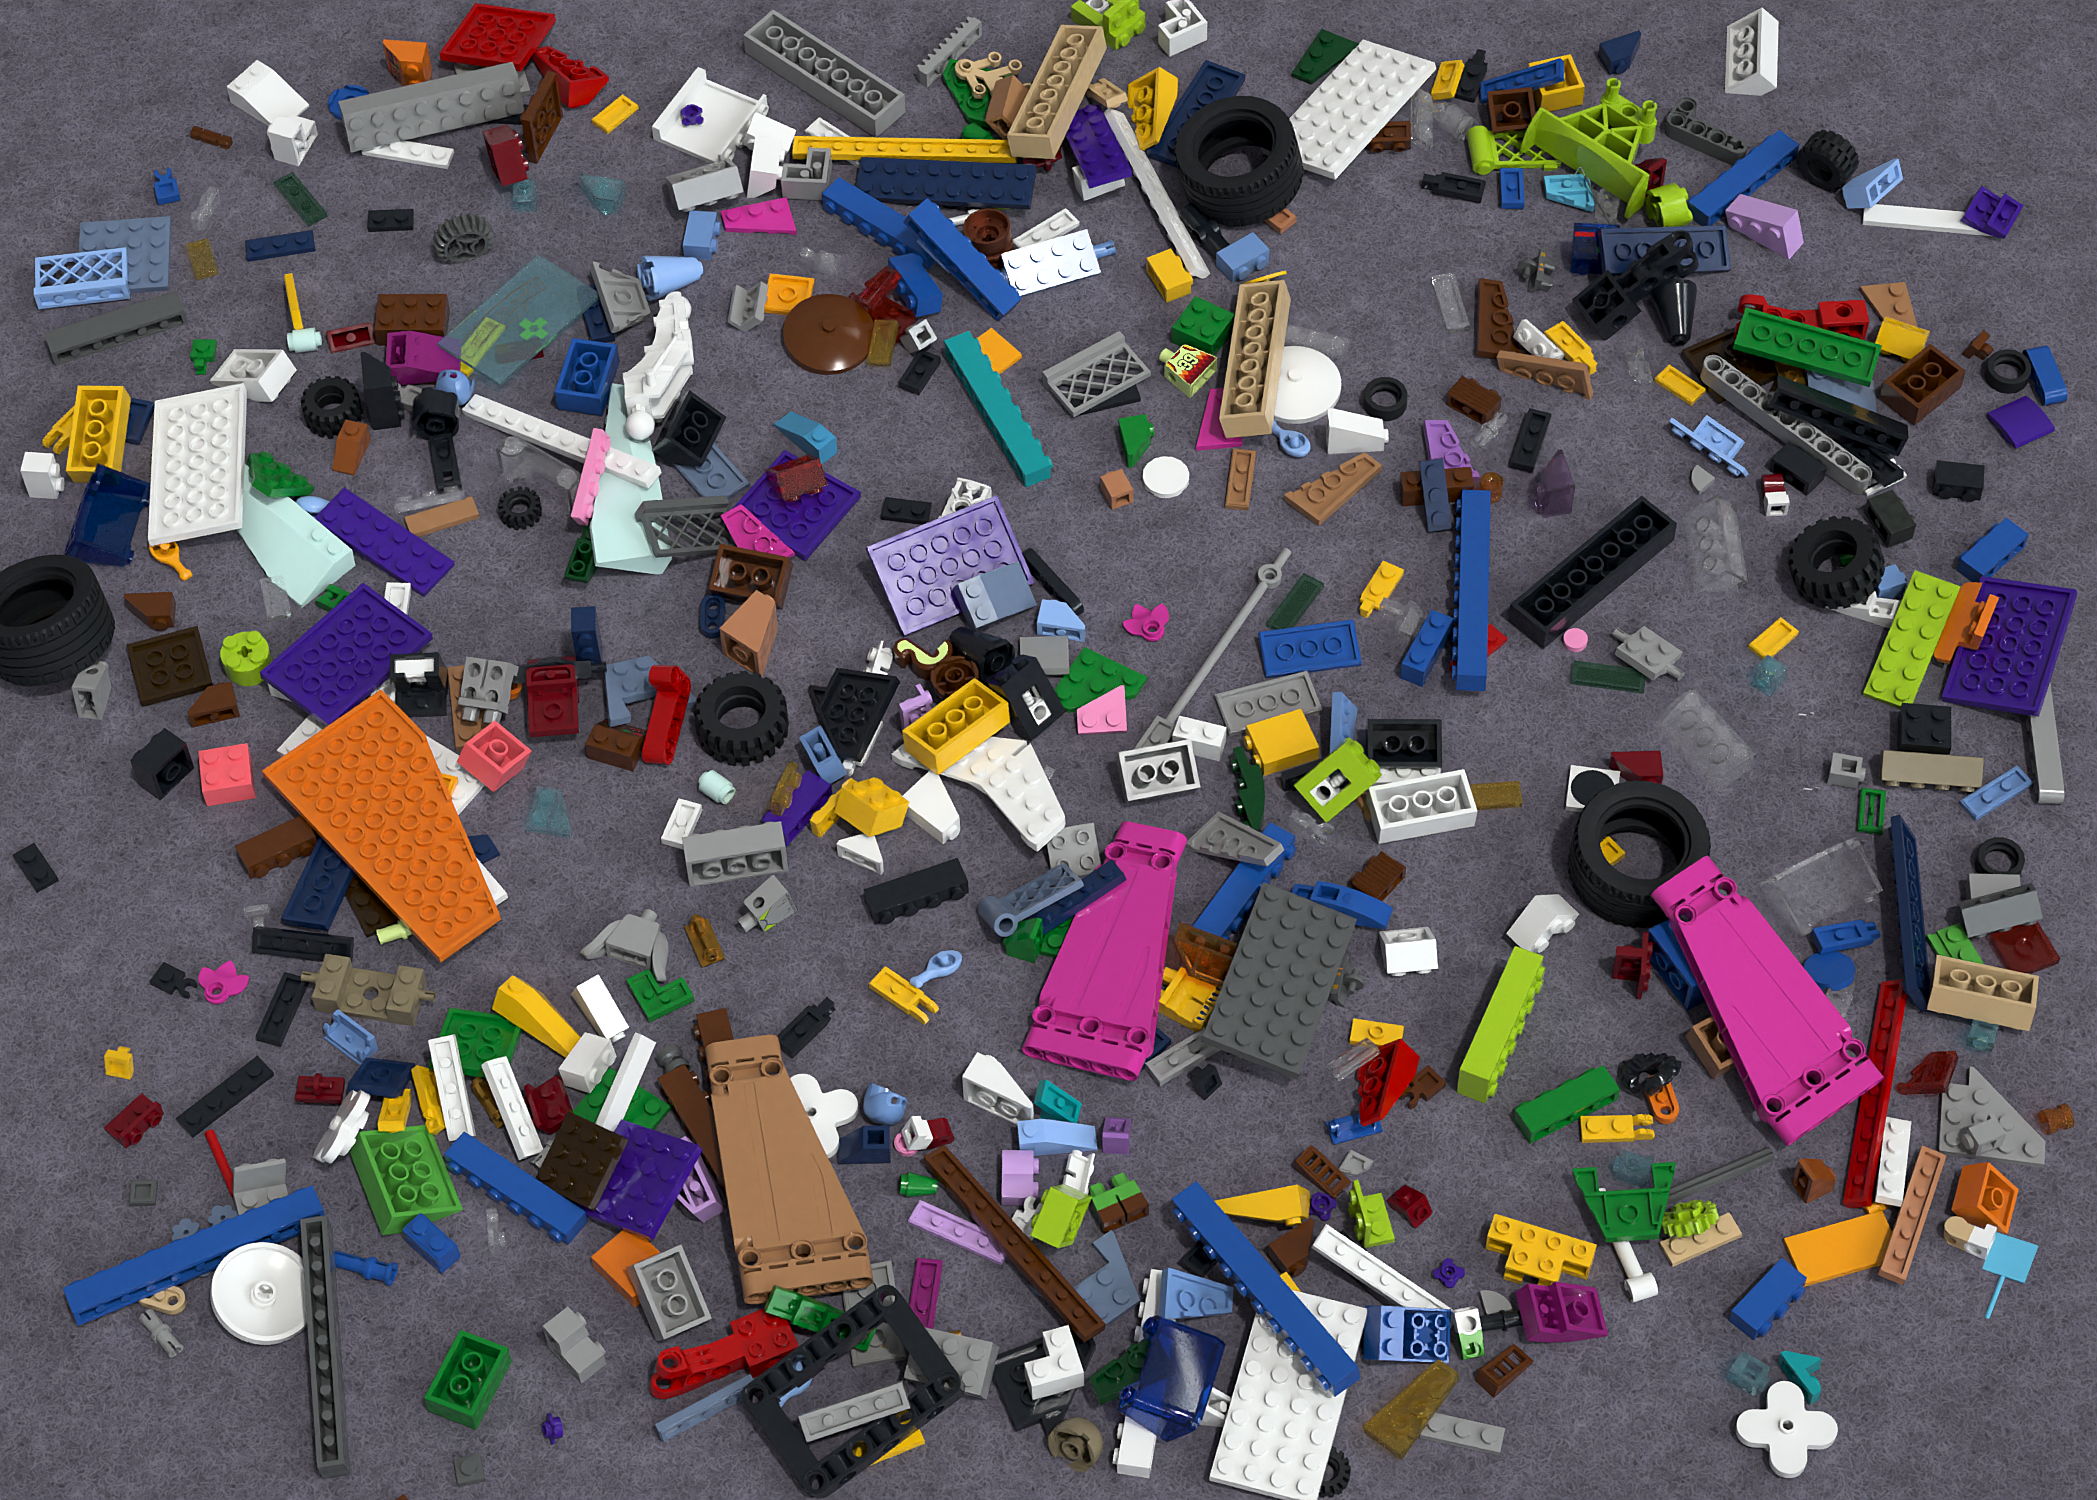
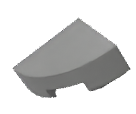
M1696 465L1692 471L1691 484L1695 493L1700 495L1715 482V477L1699 465Z
M1350 1150L1339 1170L1344 1175H1358L1367 1171L1372 1166L1373 1160Z
M1490 1290L1479 1292L1485 1315L1497 1314L1500 1310L1505 1312L1512 1311L1511 1304L1503 1295Z

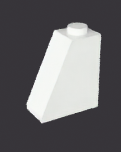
M1327 408L1326 444L1328 454L1384 451V443H1388L1389 437L1388 429L1383 428L1382 419Z
M930 770L902 797L910 802L906 816L944 844L947 840H953L958 836L960 832V818L939 775Z
M599 975L587 980L574 989L571 996L600 1037L610 1039L613 1044L626 1036L624 1032L629 1026Z

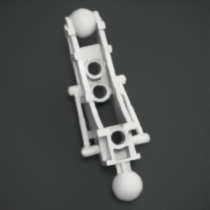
M678 291L669 293L664 300H659L660 311L657 317H653L654 326L656 327L653 344L644 346V358L631 370L623 373L625 402L628 412L625 428L629 436L635 439L643 440L653 433L655 422L663 421L675 399L679 397L680 391L688 378L693 374L692 365H694L691 332L688 324L691 305L686 298L681 296V292Z

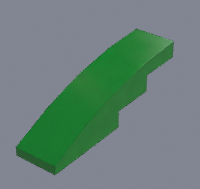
M777 1285L773 1286L764 1307L767 1313L788 1319L794 1325L817 1333L845 1313V1311ZM877 1327L868 1333V1337L854 1348L867 1351ZM843 1328L840 1332V1338H847L851 1333V1328Z

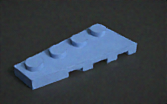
M1332 692L1330 753L1346 738L1350 737L1352 740L1354 738L1358 708L1343 692ZM1336 769L1332 774L1329 775V778L1332 779V777L1336 776L1337 772L1339 773L1341 771L1339 769ZM1349 780L1344 781L1338 788L1341 790L1349 783Z

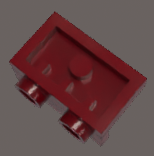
M555 1075L536 1088L529 1083L524 1086L526 1093L525 1101L531 1108L533 1124L537 1129H542L552 1135L560 1129L567 1112L573 1113L562 1078Z
M141 1093L104 1127V1130L127 1149L131 1144H137L147 1129L157 1126L162 1120L164 1112L157 1101L153 1103Z

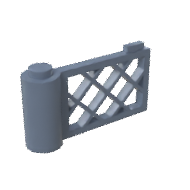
M1063 863L999 899L995 896L985 897L978 905V913L998 935L1007 937L1016 931L1019 921L1080 889L1084 884Z

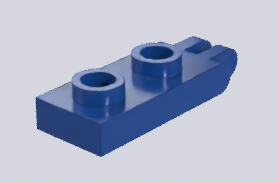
M1862 919L1813 928L1810 933L1820 954L1867 946L1881 936L1879 930H1875L1877 926L1874 922L1865 923Z

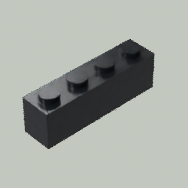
M958 858L866 888L864 889V898L874 924H889L897 917L903 915L913 916L921 909L927 907L936 908L944 901L950 899L960 900L969 893V886Z

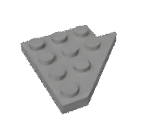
M1974 1067L1969 1068L1968 1085L1942 1083L1938 1152L1949 1156L2044 1167L2045 1140ZM1994 1113L2006 1132L2003 1145L1974 1157L1971 1150L1965 1148L1962 1142V1135L1967 1133L1968 1127L1976 1121L1984 1122L1987 1120L1988 1114Z

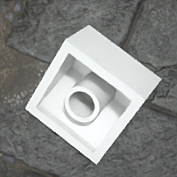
M755 136L747 198H755L775 189L776 180H781L783 166H779V162H784L785 149H781L782 139Z
M1429 927L1378 932L1384 968L1387 974L1403 976L1409 971L1423 974L1431 972V969H1438L1436 939Z

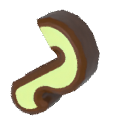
M908 638L899 639L894 644L895 663L902 669H905L910 664L916 676L928 681L931 680L932 669L935 670L938 662L953 656L952 644L949 640H946L933 655Z

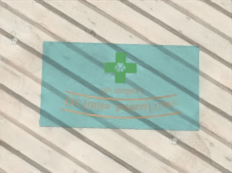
M538 255L437 344L438 347L496 385L502 386L600 298L596 290L541 255Z

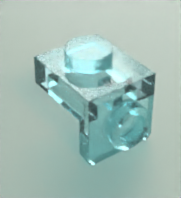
M1973 1020L1966 1046L1992 1053L1999 1025Z

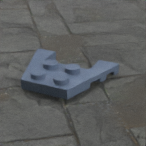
M649 655L606 665L607 672H603L605 694L607 696L608 725L610 727L630 723L631 714L625 705L626 703L656 697L657 690L649 682V671L652 665L659 664ZM691 693L686 710L694 708V705L697 704V698Z
M1112 1230L1093 1242V1247L1107 1262V1265L1074 1287L1077 1293L1106 1324L1105 1328L1140 1304L1139 1296ZM1031 1285L1030 1291L1035 1295H1039L1043 1298V1296L1035 1289V1287Z

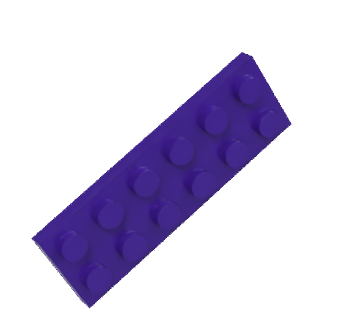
M1088 105L1083 109L1077 110L1065 135V139L1089 189L1133 176L1131 167L1100 105Z
M345 487L314 517L349 548L399 582L411 583V590L423 597L455 566L453 560Z

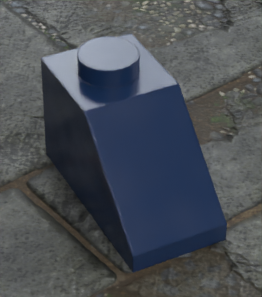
M1640 30L1600 43L1598 58L1609 75L1614 73L1621 74L1630 69L1640 46Z

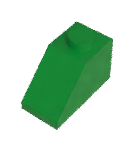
M1146 414L1118 419V432L1128 468H1132L1151 445L1154 428L1152 422L1148 423Z
M1037 917L1018 922L1016 931L1012 935L1004 937L1003 946H1006L1007 956L1036 963L1043 942L1042 919Z

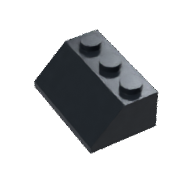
M361 352L363 389L373 430L401 427V419H405L404 406L400 405L402 404L400 390L396 391L398 390L397 376L392 377L389 366L370 354Z
M689 390L675 403L652 451L670 464L701 467L723 426L726 416Z
M1368 719L1366 726L1367 758L1374 760L1380 768H1442V719Z

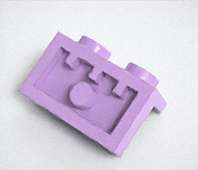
M921 684L915 685V698H909L899 704L902 730L932 709L930 704H933L932 697L928 690H923Z

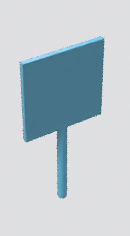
M1996 1232L1995 1240L1982 1269L1997 1274L2000 1277L1987 1308L1985 1318H1990L2005 1278L2025 1284L2038 1245Z

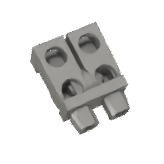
M466 656L461 697H459L458 704L463 706L462 719L478 722L480 710H484V723L491 724L493 721L499 723L502 713L508 714L513 677L517 676L519 666L509 662Z

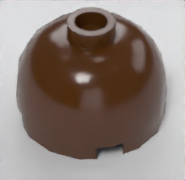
M950 656L938 662L935 670L932 669L931 671L933 690L942 701L975 678L979 681V670L973 661L972 663L966 661L965 657Z

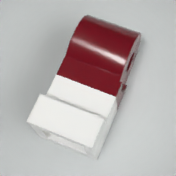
M1782 474L1762 475L1761 489L1765 515H1787L1790 502L1788 495H1786ZM1772 506H1782L1780 510H1771Z
M911 1116L901 1130L908 1150L935 1149L951 1144L955 1139L946 1118L922 1120L921 1116ZM911 1134H915L913 1140L911 1138Z

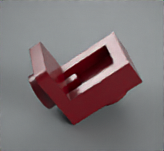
M1403 1185L1386 1200L1393 1210L1405 1215L1410 1226L1415 1229L1433 1214L1425 1194L1407 1185Z

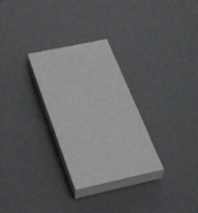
M1307 671L1218 693L1214 697L1225 727H1227L1229 737L1245 733L1246 725L1297 709H1302L1305 717L1322 713L1321 704Z
M891 1260L871 1264L874 1281L870 1286L842 1291L845 1312L883 1285H891L896 1288ZM887 1296L883 1301V1306L892 1305L895 1296ZM885 1322L877 1327L867 1351L857 1348L851 1349L854 1368L906 1360L904 1345L890 1325Z

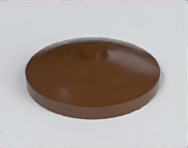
M820 294L801 301L789 312L783 326V342L789 357L802 369L820 375H834L850 371L867 359L874 346L875 327L868 311L855 300L837 294Z

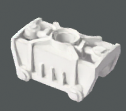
M957 478L956 485L952 488L945 509L939 518L956 512L958 506L969 507L991 498V487L972 480ZM963 485H964V486H966V492H967V493H963V494H962V492H963ZM978 490L983 491L979 498L973 500V494L977 493Z

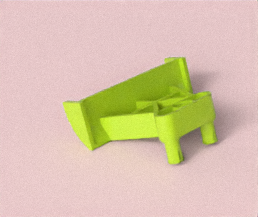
M1610 78L1606 82V91L1601 96L1600 105L1561 118L1540 107L1526 130L1520 151L1526 153L1533 145H1536L1576 171L1579 167H1582L1587 178L1628 203L1624 215L1625 218L1629 219L1644 205L1650 176L1633 165L1639 143L1649 144L1654 140L1657 126L1655 118L1656 102L1653 104L1652 100H1647L1643 103L1642 108L1638 107L1619 95L1620 80L1617 81V78ZM1608 124L1614 128L1608 129ZM1580 168V169L1578 170V172H1579L1580 174L1584 175L1583 172H1582V170H1581V168Z

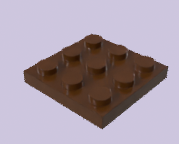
M547 71L544 79L539 81L537 92L531 96L529 106L526 111L522 112L520 123L523 125V138L526 142L525 151L528 154L529 162L538 164L563 117L555 72Z

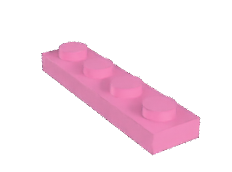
M593 428L573 505L571 518L579 525L588 526L589 518L593 516L594 499L599 493V479L605 470L604 460L606 452L610 450L611 441L603 429Z

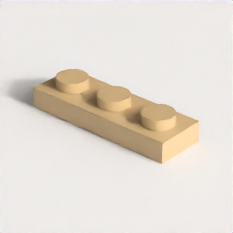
M1726 1213L1719 1216V1220H1716L1717 1223L1709 1225L1710 1229L1700 1235L1694 1234L1688 1237H1677L1675 1235L1660 1242L1659 1246L1671 1267L1741 1238L1742 1233L1731 1214Z

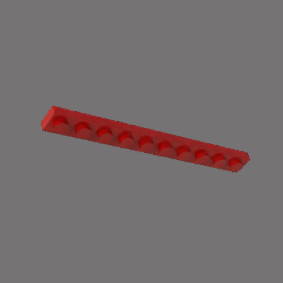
M1903 979L1881 982L1868 1057L1884 1076V1079L1861 1096L1843 1204L1847 1208L1870 1207L1872 1205L1907 994H1905L1902 986Z

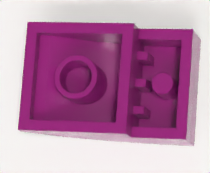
M1555 1281L1550 1286L1528 1283L1516 1292L1527 1341L1574 1342L1608 1336L1596 1287Z

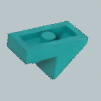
M1047 1079L1039 1081L1034 1104L1042 1109L1040 1119L1077 1123L1082 1103Z
M1790 1351L1781 1352L1778 1365L1791 1382L1801 1389L1804 1399L1809 1405L1818 1401L1821 1386L1817 1378L1813 1375L1810 1376V1374L1820 1369L1822 1359Z

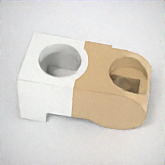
M1953 1216L1945 1222L1943 1236L1948 1244L1986 1260L1995 1240L1997 1227L1987 1224L1985 1229L1968 1224L1962 1217Z

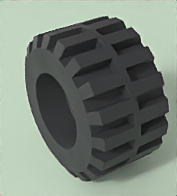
M1821 130L1812 134L1799 150L1796 156V164L1799 166V172L1811 184L1826 191H1837L1845 185L1857 170L1859 156L1855 152L1854 146L1847 139H1844L1842 135L1835 134L1830 130L1829 132Z
M325 376L326 379L321 380L319 378L316 379V383L311 382L308 385V389H304L300 401L308 429L310 428L313 434L318 432V436L321 438L327 435L328 439H333V435L339 434L345 419L361 422L363 410L358 390L353 383H349V380L346 378L341 380L340 376H335L334 378ZM330 404H341L334 409H323Z

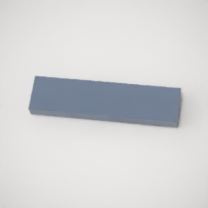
M751 1374L656 1423V1432L661 1442L667 1441L742 1401V1392L745 1386L754 1380Z

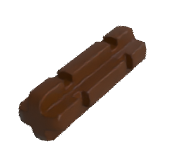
M193 126L190 131L192 139L198 141L202 139V142L214 146L220 145L224 149H229L233 143L230 136H221L220 133L207 129L203 131V128Z

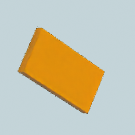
M1878 1211L1786 1237L1783 1242L1794 1268L1807 1277L1804 1286L1806 1287L1881 1265L1892 1231L1883 1211Z

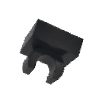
M1210 1063L1203 1069L1195 1066L1189 1072L1194 1077L1192 1082L1196 1093L1203 1100H1206L1222 1085L1217 1068Z

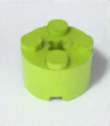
M1673 182L1646 191V194H1649L1648 197H1645L1647 215L1649 219L1654 218L1659 227L1687 226L1688 223L1693 221L1692 213L1687 207L1686 200H1688V194L1684 187L1679 188Z
M251 631L227 636L223 640L220 657L228 679L241 686H254L264 681L260 676V672L273 661L268 643L258 631Z

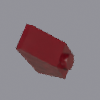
M1665 158L1646 159L1640 164H1635V166L1650 175L1647 191L1663 186L1667 164Z
M1660 750L1611 752L1609 768L1613 771H1620V776L1626 781H1649L1662 784L1663 767Z

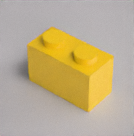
M1171 248L1146 258V271L1166 303L1191 293L1192 276L1184 270L1180 257L1175 256Z
M1885 317L1875 344L1882 345L1880 353L1892 355L1893 353L1901 356L1900 359L1908 362L1925 348L1930 331Z

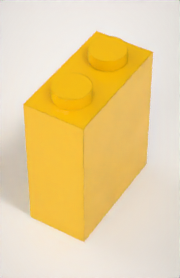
M1302 709L1246 725V736H1243L1244 744L1247 750H1252L1254 754L1252 756L1253 764L1259 763L1263 776L1319 758V745Z

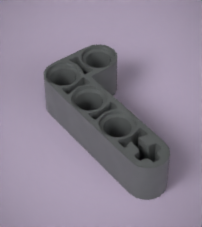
M1680 98L1668 114L1665 134L1668 138L1732 166L1738 159H1743L1746 156L1748 146L1745 140L1695 118L1697 102L1693 98Z

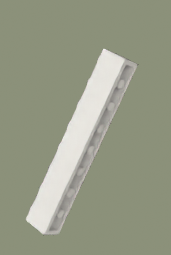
M1151 1269L1150 1279H1144L1143 1294H1147L1145 1302H1140L1138 1318L1143 1319L1141 1326H1136L1134 1342L1139 1343L1146 1337L1145 1334L1153 1329L1170 1360L1176 1319L1159 1321L1162 1270ZM1166 1379L1129 1393V1399H1123L1121 1414L1126 1416L1124 1423H1119L1117 1439L1121 1440L1120 1448H1115L1113 1455V1464H1117L1118 1474L1144 1478L1150 1477Z

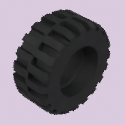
M1832 516L1828 520L1823 521L1820 519L1816 521V524L1813 526L1808 525L1804 528V533H1799L1794 539L1795 543H1792L1789 549V570L1799 594L1808 603H1815L1816 607L1824 609L1826 606L1829 609H1838V607L1843 606L1845 609L1851 607L1850 604L1855 602L1857 604L1861 603L1865 596L1869 597L1874 592V587L1877 588L1882 581L1881 577L1885 572L1884 556L1872 529L1866 524L1863 525L1862 521L1858 519H1853L1852 521L1850 517L1846 516L1841 518ZM1851 554L1855 556L1846 567L1832 572L1818 570L1819 566L1826 559L1834 555Z
M740 671V674L726 673V676L723 678L719 676L713 679V684L708 683L703 688V693H699L696 699L694 720L698 741L701 747H705V752L709 756L715 754V760L721 763L724 760H728V765L736 766L737 762H742L743 766H749L750 761L756 760V763L763 762V757L765 755L769 758L776 753L775 747L780 749L784 744V738H787L789 721L786 699L782 695V690L779 686L773 685V681L768 677L763 679L761 674L755 672L748 674L747 671ZM739 707L753 708L763 714V717L756 724L747 728H730L720 722L724 714Z

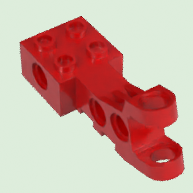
M1746 294L1740 297L1738 312L1740 311L1742 314H1744L1745 308H1750L1861 340H1865L1869 325L1865 300L1819 302L1817 309L1789 310L1768 305L1764 296ZM1745 305H1754L1755 307H1746ZM1738 322V323L1735 325V330H1734V339H1735V340H1736V336H1737V333H1738V330H1739V327H1740L1741 322Z
M763 1308L729 1322L732 1335L710 1344L685 1350L675 1346L661 1351L655 1365L657 1372L651 1377L649 1390L658 1399H668L700 1388L706 1383L724 1378L728 1374L740 1369L747 1368L752 1378H756L799 1347L787 1319L767 1313ZM672 1359L674 1364L667 1368L663 1365V1360ZM666 1380L669 1382L670 1388L661 1389L656 1385V1381Z

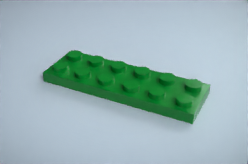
M1745 308L1733 349L1870 387L1882 345Z

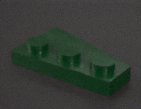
M1321 29L1292 71L1291 77L1312 85L1327 74L1330 69L1341 63L1359 43Z
M1153 1329L1145 1334L1146 1337L1138 1344L1133 1343L1128 1347L1127 1352L1119 1359H1113L1089 1378L1090 1386L1100 1405L1175 1375L1174 1368Z

